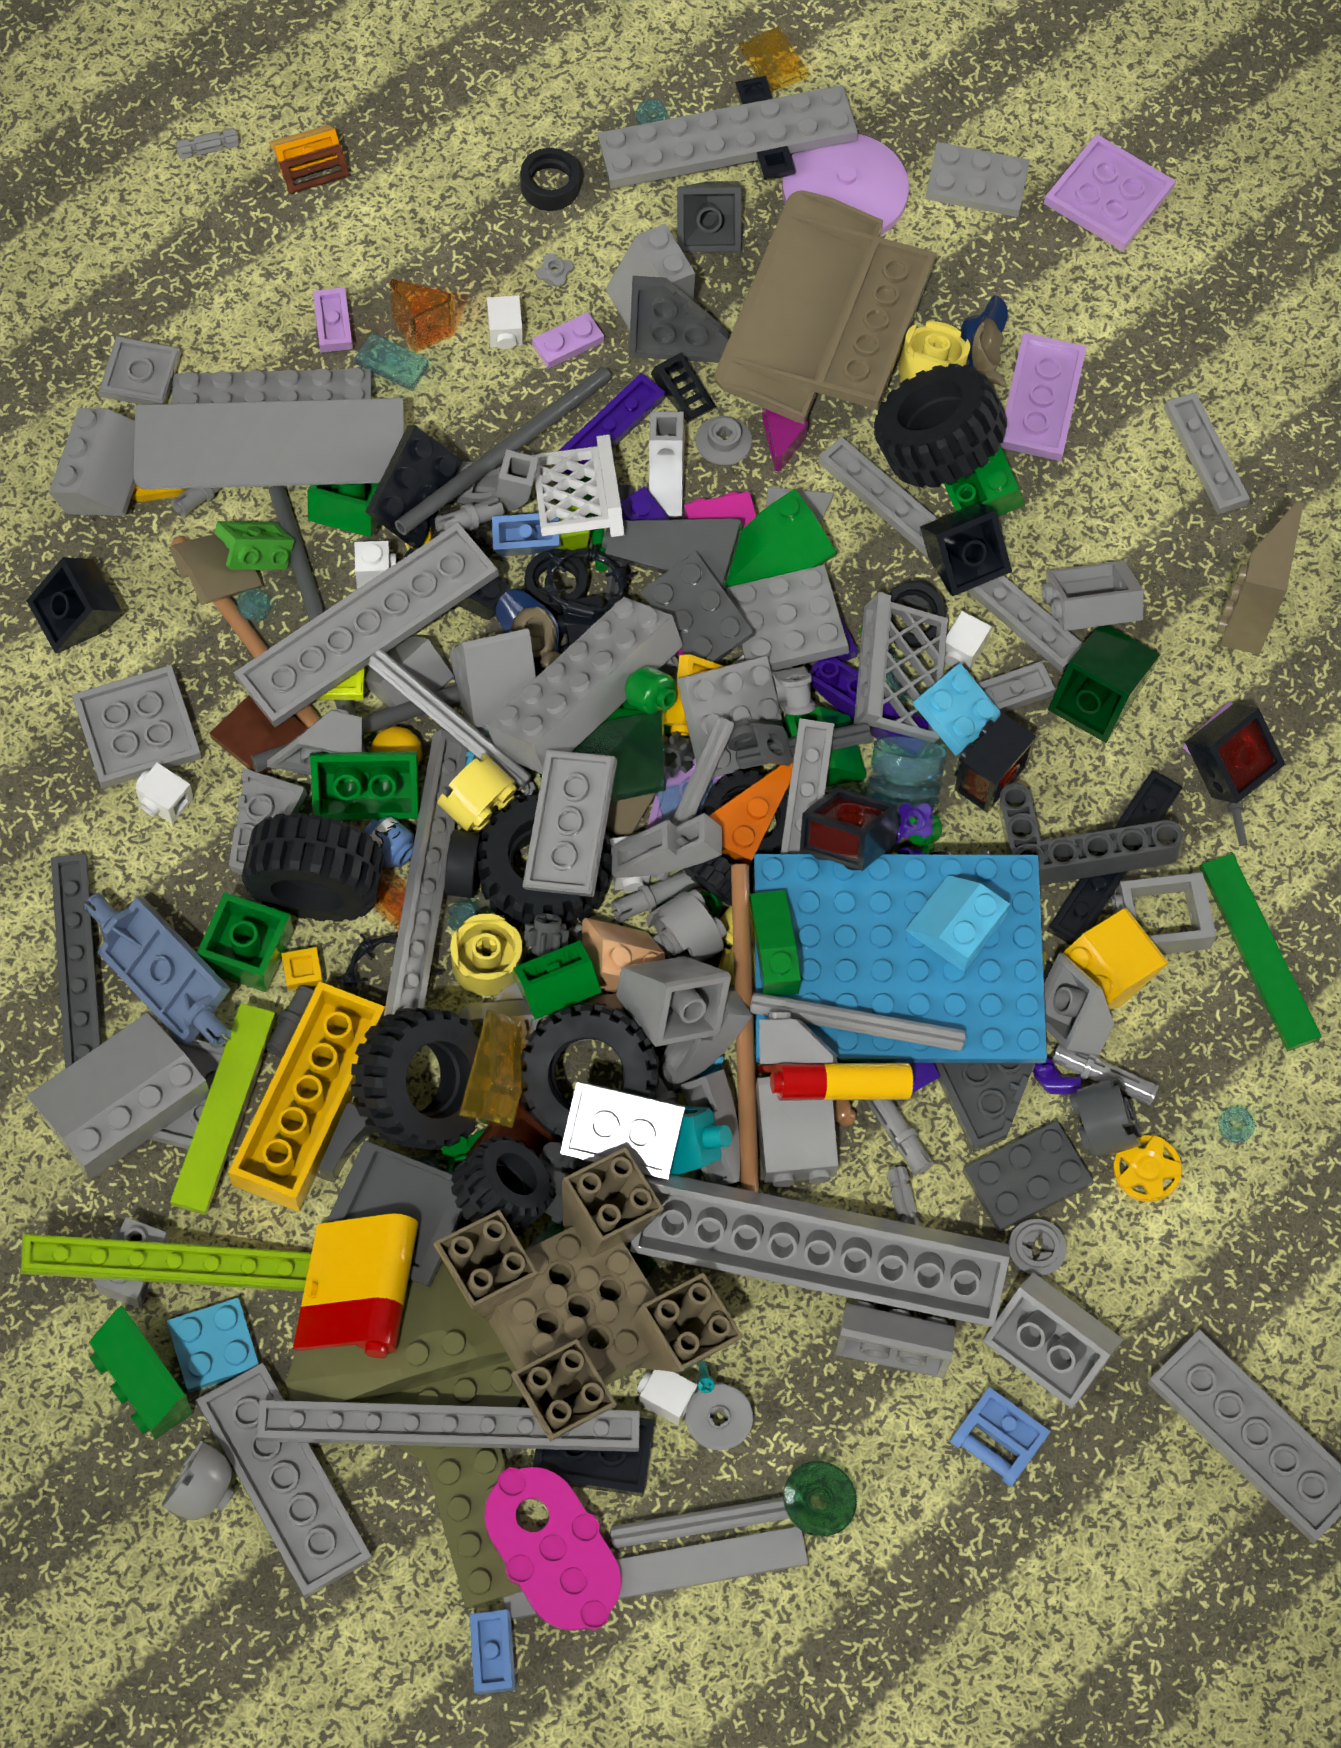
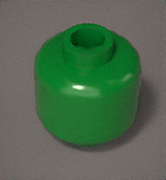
M644 666L631 673L625 683L626 699L628 704L634 709L649 716H660L674 705L676 701V684L669 674L653 667Z

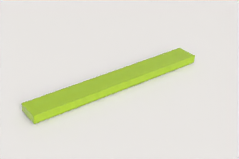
M23 1234L20 1274L304 1291L311 1252Z

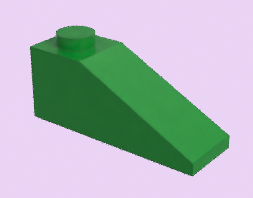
M786 890L751 893L750 903L762 993L773 996L799 994L801 978Z

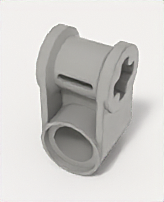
M804 666L771 673L778 704L786 714L802 715L815 710V702L810 697L811 674L807 672Z

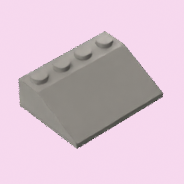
M146 1013L27 1095V1098L87 1178L91 1180L204 1101L208 1096L209 1089L205 1078L187 1055L156 1021Z

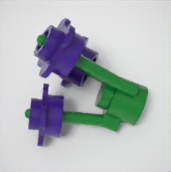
M904 803L899 807L901 823H899L896 843L902 837L909 838L913 844L921 846L922 849L917 850L904 847L898 851V854L927 855L934 851L933 843L941 837L942 826L939 822V816H932L933 809L928 803H922L920 806H911L909 803Z

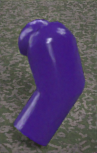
M1047 1058L1045 1063H1035L1033 1069L1034 1077L1047 1093L1071 1095L1076 1093L1077 1089L1082 1088L1081 1077H1063L1055 1068L1054 1062L1050 1058Z

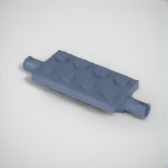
M100 893L89 897L87 900L94 907L85 902L84 910L101 926L100 929L104 936V943L97 953L182 1044H191L199 1032H201L212 1047L219 1048L223 1046L227 1040L222 1034L226 1038H230L231 1031L213 1013L231 990L229 986L145 898L136 897L129 908L121 912L116 911Z

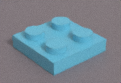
M958 663L912 702L955 756L979 737L981 730L989 720L995 722L1002 714L961 663Z
M239 1297L167 1320L188 1393L236 1378L259 1365Z

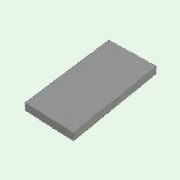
M546 750L522 886L524 889L594 897L617 759L614 756Z

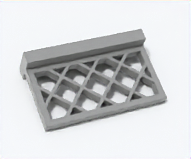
M878 592L864 606L854 724L867 723L869 727H877L931 743L938 740V734L930 724L928 730L922 729L912 719L911 716L919 711L915 708L908 713L897 697L906 691L914 701L920 696L914 687L916 684L923 680L927 687L930 688L943 677L948 618L891 602V595ZM891 614L901 616L908 627L898 632L891 622ZM926 623L936 626V638L929 641L919 627L921 624ZM912 631L922 645L921 648L914 652L902 637ZM894 641L906 656L897 663L888 652V645ZM925 650L934 661V666L929 671L925 669L917 658V655ZM907 661L911 663L920 676L910 682L900 668ZM890 672H893L903 688L895 693L885 682L886 675ZM890 702L901 717L897 721L882 718L883 706Z

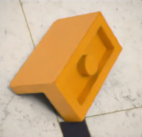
M326 125L270 141L269 144L271 149L275 151L277 162L338 144L339 140L336 129ZM333 153L288 168L290 172L337 158V155Z

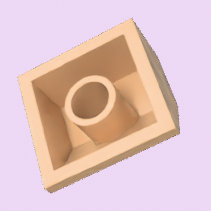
M589 918L582 920V944L592 961L602 991L617 994L621 967L665 960V952L646 931Z

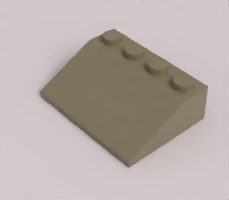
M1296 502L1251 552L1247 565L1240 564L1236 581L1234 580L1231 588L1230 597L1226 599L1224 611L1220 614L1216 633L1222 634L1220 646L1260 654L1287 592L1304 503Z

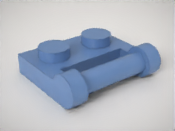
M989 1387L956 1431L950 1443L958 1449L963 1447L1004 1477L1002 1481L1012 1487L1051 1431ZM976 1426L1018 1458L1014 1464L1011 1465L970 1435L974 1427Z

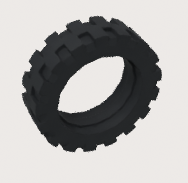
M741 770L733 772L730 777L727 775L721 777L716 785L713 784L710 788L701 814L711 815L721 808V805L727 799L741 794L764 776L758 775V771L749 770V773H743ZM786 793L775 813V830L769 837L762 840L756 854H778L781 850L788 801ZM722 853V856H721V857H722V858L724 857V858L727 859L729 862H730V859L735 860V859H733V858H731V857H729V856H727V855H725V854ZM735 860L737 861V864H744L738 860Z

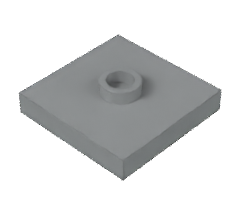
M116 336L99 389L100 397L140 405L166 404L173 382V375L176 373L180 360V348Z

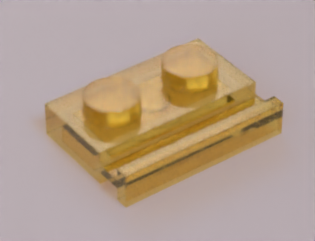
M779 26L752 37L751 41L744 43V41L739 43V51L756 77L766 76L771 93L774 90L783 89L808 78L809 71Z

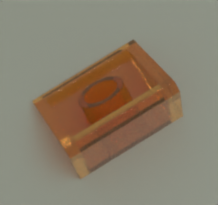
M391 279L392 318L414 354L455 335L457 330L455 294Z

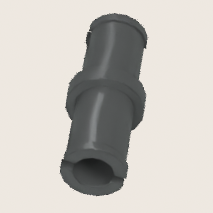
M305 986L297 987L296 993L287 1009L281 1011L277 1017L279 1023L266 1044L268 1052L283 1058L314 993L313 990Z

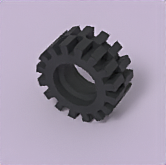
M718 856L704 863L683 869L686 875L691 877V880L695 883H698L703 890L708 891L726 905L732 906L731 864L727 859Z

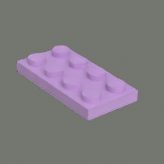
M1023 333L1005 410L1007 427L1003 443H1000L1002 449L1056 461L1062 460L1087 346Z

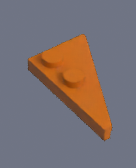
M793 763L790 766L780 765L709 815L710 818L722 826L723 854L750 866L754 854H756L790 784Z

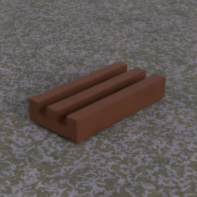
M339 143L278 162L282 169V176L289 194L350 175L341 144ZM333 153L337 155V158L290 172L288 168ZM340 165L341 170L293 184V178Z

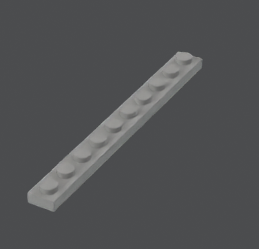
M843 437L838 439L819 456L818 463L928 557L920 526L935 521L938 518ZM1004 575L967 591L1061 673L1066 670L1070 660L1083 645L1072 633L1064 631L1058 621L1053 619L1051 615Z
M442 729L435 732L432 738L384 1016L395 1014L400 1009L424 1008L445 886L448 847L452 831L455 827V820L437 804V801L442 793L447 798L453 790L449 784L465 768L468 750L450 733Z
M259 1400L257 1440L263 1442L638 1452L640 1411L608 1410L550 1442L532 1410L524 1407Z

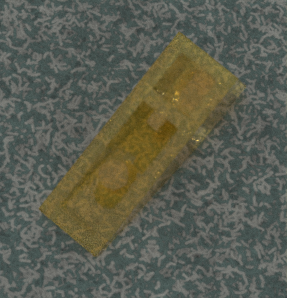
M487 1010L459 1116L487 1125L512 1128L522 1093L521 1020L493 1010Z

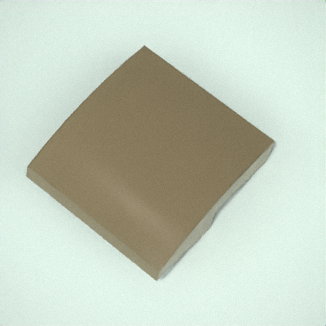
M215 534L174 544L169 547L181 578H190L201 605L250 592L262 586L255 570H230L226 566L229 549Z

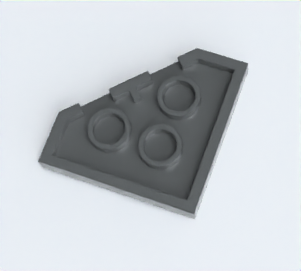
M633 276L629 357L668 360L682 352L687 361L719 363L728 342V330L667 278Z
M934 1063L941 1076L938 1078V1081L973 1152L1006 1140L1035 1063Z

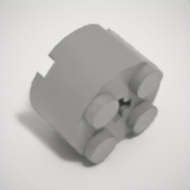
M695 889L689 893L685 891L647 915L648 928L654 925L658 933L652 938L665 952V959L686 956L705 963L723 950L722 938L727 935V931L717 917H711L705 908L704 898Z

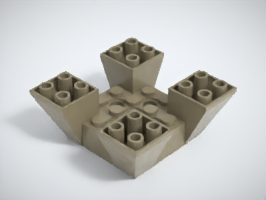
M626 1147L562 1179L563 1231L524 1251L500 1210L435 1241L433 1244L471 1309L487 1320L517 1369L512 1372L511 1376L550 1442L614 1408L617 1404L606 1387L608 1384L638 1368L679 1373L741 1340L743 1337L704 1273L658 1297L652 1290L626 1245L664 1211V1208ZM550 1278L558 1279L562 1285L554 1284ZM600 1293L609 1295L612 1301L604 1299ZM569 1309L578 1311L581 1317L572 1315ZM537 1325L546 1327L550 1334L541 1332ZM588 1341L596 1342L601 1349L591 1347Z

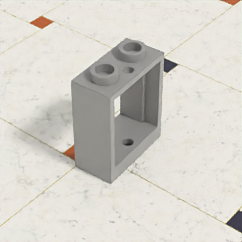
M1125 560L1046 571V584H1042L1044 604H1049L1053 619L1059 621L1064 631L1143 620L1144 590Z
M1203 872L1120 881L1116 894L1112 895L1113 913L1116 914L1120 910L1127 908L1136 921L1137 916L1133 897L1176 892L1185 893L1193 931L1149 936L1162 954L1211 949L1217 935Z

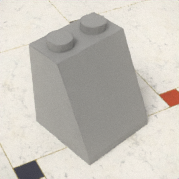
M665 223L636 235L606 287L609 297L630 331L633 276L667 278L693 300L695 272Z
M529 628L462 642L449 651L465 720L483 735L489 734L486 723L536 678Z
M686 956L621 967L616 997L655 1047L717 1036L720 1034L731 975L725 970Z
M770 1077L757 1078V1134L764 1184L773 1183L774 1187H788L797 1180L807 1179L812 1184H821L830 1181L831 1177H836L838 1154L833 1100L780 1101L777 1094L771 1092Z

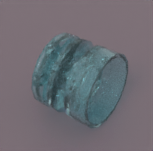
M888 736L878 738L874 741L871 758V768L876 772L869 776L868 783L870 787L867 789L866 796L899 807L904 803H909L911 806H920L922 803H928L931 805L933 813L936 812L939 803L937 796L940 794L941 788L940 784L935 780L943 776L946 757L945 749L930 741L912 737Z

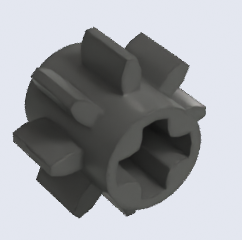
M676 731L670 736V739L663 735L657 740L659 747L651 754L653 757H656L658 766L662 770L669 772L671 777H674L679 770L686 774L693 767L690 761L695 757L690 738L686 739Z
M548 913L538 914L535 916L534 924H525L524 940L527 941V947H532V952L535 955L543 956L559 949V947L567 946L569 930H566V924H561L562 920L559 916Z

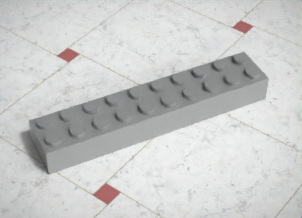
M671 1174L668 1180L645 1175L646 1181L660 1201L664 1211L632 1240L630 1252L995 1327L1010 1258L1009 1244Z

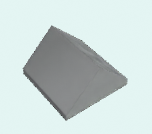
M409 636L386 652L433 693L443 689L454 678V675L429 639ZM369 667L365 671L364 686L389 708L410 701L374 669Z

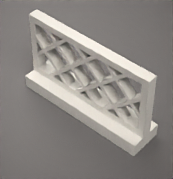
M610 435L596 436V447L532 455L539 457L535 485L542 536L608 527L610 528L611 537L624 536L622 510ZM589 460L584 465L578 463V461ZM555 464L551 469L543 467L544 465ZM567 469L573 471L569 476L562 473ZM584 476L592 478L588 482L580 481ZM550 481L558 482L554 487L546 485ZM569 487L576 489L571 494L564 492ZM587 494L594 496L589 501L582 499ZM554 498L560 500V502L556 505L550 504L549 502ZM572 505L579 508L575 512L566 510ZM590 512L599 515L597 517H585ZM556 517H559V518H561V519H564V520L559 521V522H551V523H549L551 520H553V519L556 518Z

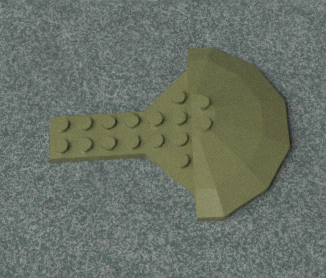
M443 1260L430 1287L411 1279L408 1280L398 1341L394 1353L387 1354V1357L382 1359L372 1358L364 1353V1349L356 1345L295 1351L286 1380L290 1401L519 1407L524 1399L511 1376L512 1372L517 1369L489 1322L471 1309ZM569 1309L572 1315L579 1317L576 1310ZM537 1325L541 1332L550 1334L546 1327ZM390 1445L406 1452L412 1458L426 1465L466 1610L502 1600L503 1597L522 1592L518 1584L510 1582L505 1574L506 1564L491 1542L484 1521V1511L488 1496L497 1484L499 1474L506 1470L501 1448ZM517 1507L516 1520L518 1525L524 1529Z

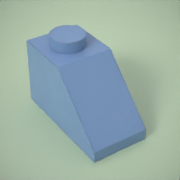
M539 513L492 516L493 550L501 557L534 555L561 546L560 534L542 536ZM556 517V518H554L553 520H551L549 523H551V522H559V521H560V518H559V517Z

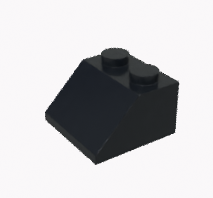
M978 502L920 526L928 558L951 596H956L1012 572L996 510Z
M63 557L26 600L55 653H60L105 632L123 612L94 560L85 558Z

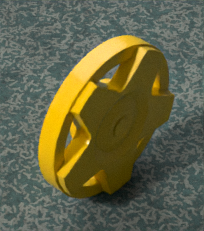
M1142 1135L1138 1139L1142 1143H1148L1144 1149L1136 1147L1117 1153L1114 1159L1113 1172L1117 1184L1128 1196L1143 1202H1156L1168 1197L1179 1184L1182 1174L1181 1160L1176 1150L1165 1139L1154 1135ZM1164 1150L1170 1155L1172 1160L1164 1158ZM1121 1158L1128 1165V1168L1122 1174L1120 1173ZM1174 1178L1172 1184L1163 1191V1180ZM1140 1185L1144 1188L1147 1195L1138 1193L1131 1188Z

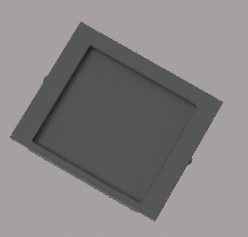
M364 1140L327 1222L394 1213L416 1219L418 1221V1230L409 1279L430 1287L442 1262V1258L433 1244L435 1241L456 1231L464 1212L461 1208H457L455 1203L457 1197L452 1194L451 1186L454 1184L451 1181L452 1174Z

